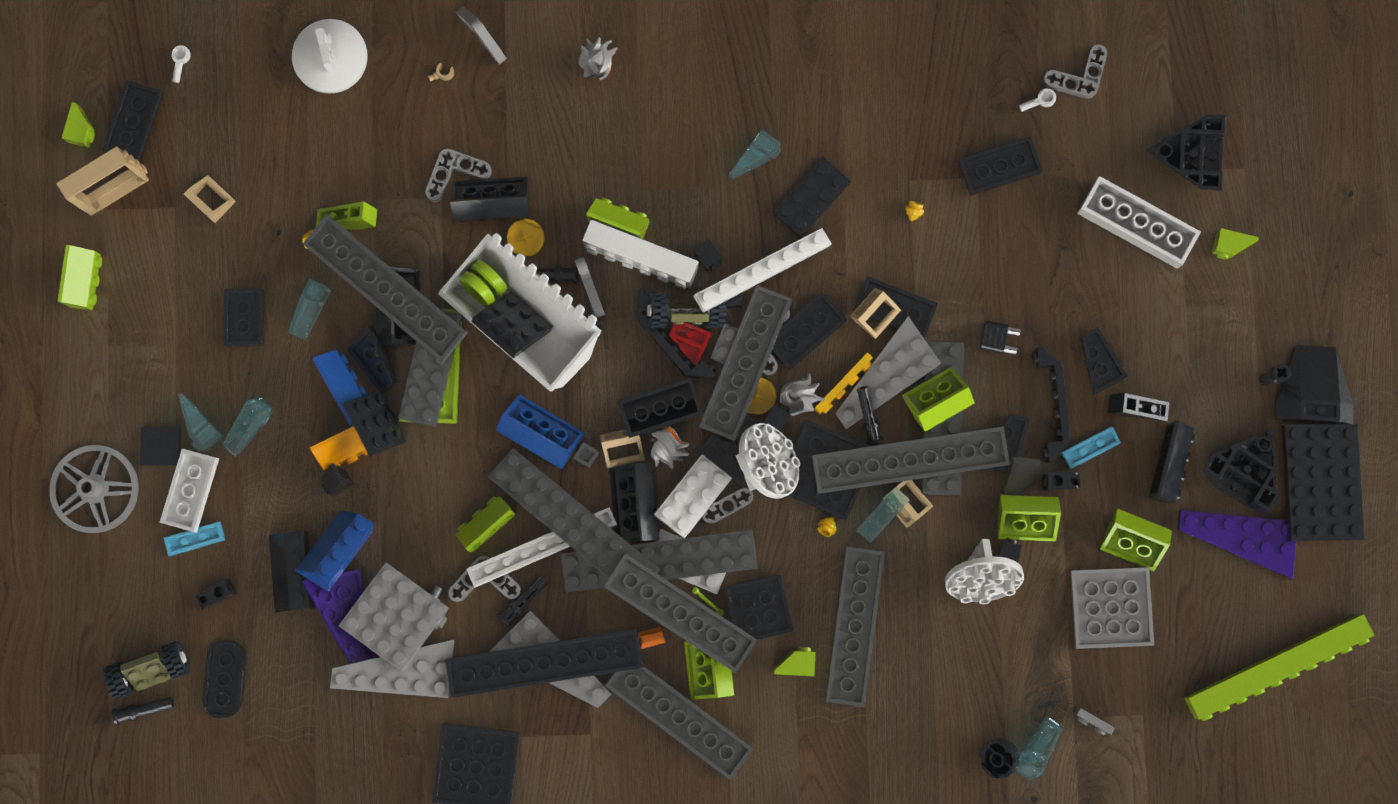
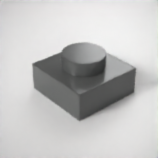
M583 442L573 459L590 469L600 452Z

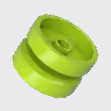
M480 259L471 266L472 273L466 271L458 278L465 290L486 308L496 301L494 295L501 296L508 289L502 278Z

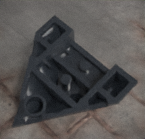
M1205 115L1198 121L1182 128L1145 151L1201 190L1222 191V157L1226 115Z
M1274 429L1211 454L1202 469L1213 486L1242 505L1266 513H1270L1279 498V490L1276 483V478H1278L1276 451L1273 445Z

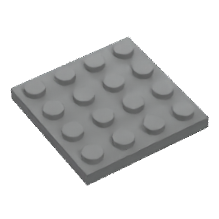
M386 562L339 624V627L403 672L449 608Z
M1149 567L1070 571L1075 649L1154 646Z

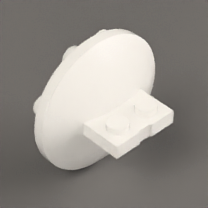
M324 19L310 24L298 35L292 49V63L297 76L306 86L321 93H338L349 89L361 78L367 65V47L362 36L353 26L341 20Z
M758 423L743 432L739 443V454L736 455V458L744 473V478L750 491L757 489L767 497L774 499L783 498L791 494L798 484L800 461L796 457L790 439H787L781 432L779 434L775 431L779 432V430L770 424Z
M982 539L978 546L975 547V551L968 561L955 566L947 573L945 587L951 596L961 600L962 603L979 602L980 604H988L992 600L1014 595L1024 581V573L1021 565L1016 561L1004 557H992L990 540Z

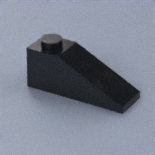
M1127 393L1110 394L1108 413L1126 417L1168 421L1169 402Z
M334 463L329 465L321 478L324 491L333 496L354 484L346 469Z

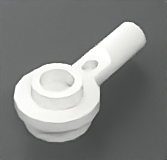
M176 46L172 51V59L175 61L172 82H180L183 64L187 63L191 57L190 50L186 46Z
M1042 89L1038 93L1037 98L1020 104L1019 108L1022 112L1037 105L1051 107L1056 101V94L1051 89Z

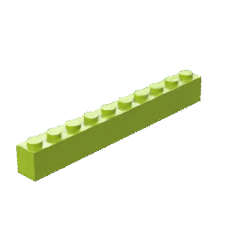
M1357 614L1184 697L1194 719L1208 720L1213 717V713L1227 711L1230 709L1229 705L1235 702L1241 704L1247 701V697L1252 694L1254 696L1260 695L1269 686L1272 688L1279 686L1283 683V679H1293L1299 676V672L1304 669L1309 671L1318 666L1317 663L1324 661V663L1331 661L1335 658V654L1350 652L1353 650L1352 646L1356 644L1359 646L1370 642L1369 638L1375 635L1365 615Z

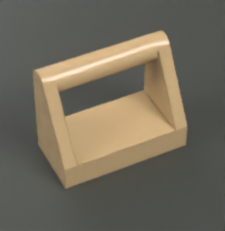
M208 175L184 193L192 203L215 223L235 203V200ZM206 185L225 201L224 204L214 211L197 196Z
M874 288L850 317L876 339L901 309L884 291ZM884 301L892 310L873 330L866 321Z
M626 429L600 435L607 469L645 461L640 435L629 438ZM637 442L640 454L614 460L609 459L607 448Z
M913 480L901 482L882 498L906 528L933 507ZM905 484L925 507L920 513H917L900 493L899 489Z

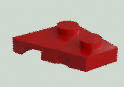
M684 322V324H674L669 337L696 367L701 360L712 333Z

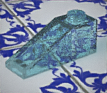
M762 129L729 173V179L732 181L768 163L772 158L775 159L781 152V149H779L781 142Z
M309 278L300 296L288 333L306 341L331 291L327 286Z
M181 393L178 397L189 437L193 440L191 444L198 451L208 452L224 436L186 395Z
M262 397L247 400L222 445L235 457L238 456L264 427L274 408Z
M895 487L856 531L871 544L910 499Z
M1046 717L1020 754V764L1016 771L1028 780L1042 776L1063 727L1051 718Z

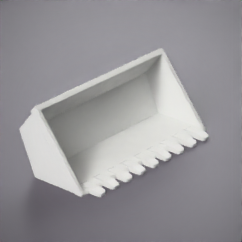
M495 233L493 237L487 234L438 294L471 322L472 318L486 307L477 302L465 290L458 278L466 271L472 273L471 266L478 259L488 264L502 278L508 288L501 296L494 295L496 301L512 291L553 326L551 332L513 360L550 392L554 389L562 388L590 359L597 338L601 333V330L595 326L597 318L591 314L587 319L583 315L585 308L581 304L574 308L571 305L573 298L569 294H566L564 298L560 296V286L554 284L551 288L547 284L549 277L543 273L539 278L536 275L537 267L533 263L526 267L524 265L525 257L521 253L516 257L512 255L513 246L507 243L503 247L500 244L501 236L498 233Z

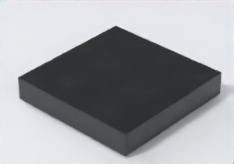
M141 427L140 465L177 466L181 449V427Z

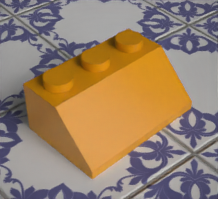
M354 426L310 447L325 471L332 463L339 466L346 462L350 464L357 461L358 456L362 454L368 455Z

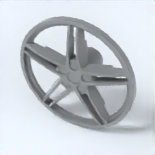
M102 445L80 447L67 454L56 466L50 481V500L57 516L69 527L85 533L106 532L123 523L133 511L139 493L138 477L131 462L119 451ZM101 451L90 475H86L68 464L72 458L81 453ZM108 453L106 462L103 466L101 475H98L105 454ZM111 455L118 458L129 472L131 483L104 480ZM67 466L83 478L78 481L63 467ZM60 472H62L67 479L76 485L77 492L65 500L66 502L59 507L56 497V483ZM109 486L132 487V491L109 492ZM131 494L124 512L117 519L109 523L104 497ZM79 497L82 499V501L71 507L66 512H62V510H64L66 507L72 504ZM88 502L99 527L78 525L67 518L66 515ZM97 503L101 504L106 525H103Z

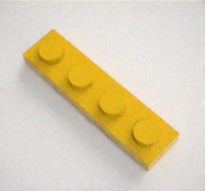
M867 352L826 395L824 401H821L814 408V411L819 415L822 412L826 414L833 407L831 402L835 398L839 400L846 393L844 389L848 384L853 386L859 379L857 375L861 371L866 372L872 365L870 361L873 357Z

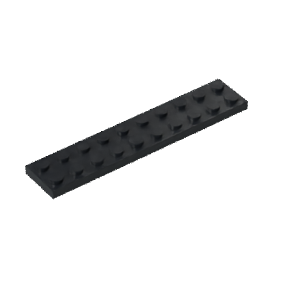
M638 628L445 659L451 698L644 667Z

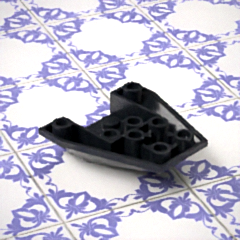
M1296 345L1288 366L1291 375L1288 380L1282 382L1275 401V420H1310L1333 422V424H1353L1354 404L1336 347Z

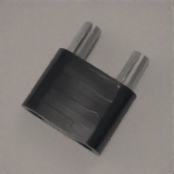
M985 320L980 350L999 354L1004 352L1016 354L1017 348L1005 346L1007 334L1019 336L1021 330L1008 327V324Z

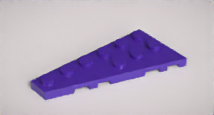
M1179 511V531L1222 548L1252 563L1268 568L1289 579H1294L1296 541H1288L1287 520Z
M360 569L343 572L328 592L310 580L301 581L348 663L352 664L378 658V654L339 627V624L364 592Z

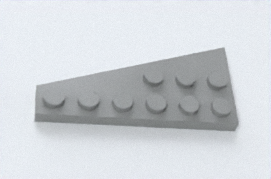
M909 317L906 318L835 413L846 429L863 418L856 391L857 388L861 386L869 387L873 410H875L941 364Z
M530 611L489 652L560 640ZM595 676L550 682V684L597 708L612 695Z
M454 639L420 647L403 672L399 671L382 657L332 668L330 688L448 698L449 681L445 659L453 658Z

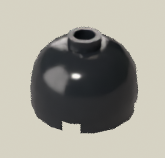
M993 739L985 743L981 748V766L991 777L996 779L1007 778L1018 769L1020 753L1016 745L1008 739Z

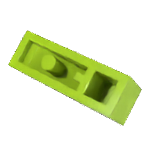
M364 201L317 210L316 227L326 214L344 229L361 230L376 227L377 209Z

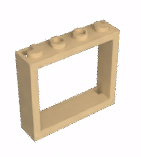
M116 146L56 184L66 200L92 216L149 181V178L146 175L148 173L147 169L143 164H140L131 154L129 155L126 150L122 151ZM124 165L129 168L88 195L82 192Z

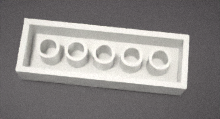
M1100 176L1094 182L1077 212L1082 217L1177 269L1184 264L1201 231Z
M593 220L590 221L582 240L584 247L590 254L597 256L599 253L604 255V259L615 262L617 260L622 262V266L626 268L640 269L639 272L644 275H656L658 280L668 283V281L674 282L676 287L684 290L686 287L691 289L699 269L697 260Z

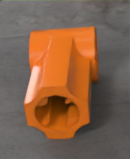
M661 626L638 632L641 649L665 643Z

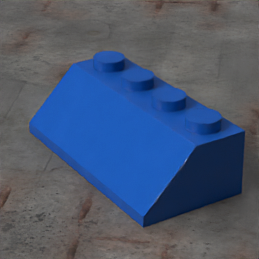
M334 350L312 358L347 422L353 427L343 404L366 396L367 393L362 385L358 386L356 382L358 377L354 370H349L347 357L344 353L340 354V352Z
M518 395L503 413L496 429L499 433L560 469L568 462L585 434L521 395Z
M340 511L295 571L328 592L372 535L374 523L358 513Z

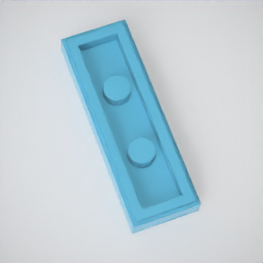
M1111 426L1061 452V455L1070 470L1120 444L1121 441Z
M221 522L199 527L197 533L185 531L164 537L168 556L225 541Z

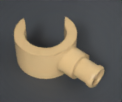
M439 63L436 72L428 77L430 81L439 78L444 81L450 80L454 76L453 67H451L449 74L442 75L440 74L442 64Z

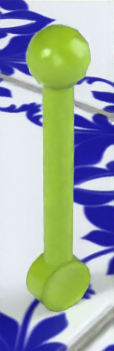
M698 587L692 588V593L697 594L701 599H703L709 606H711L716 611L717 614H719L720 616L724 614L723 609L716 607L710 600H708L701 592H699Z

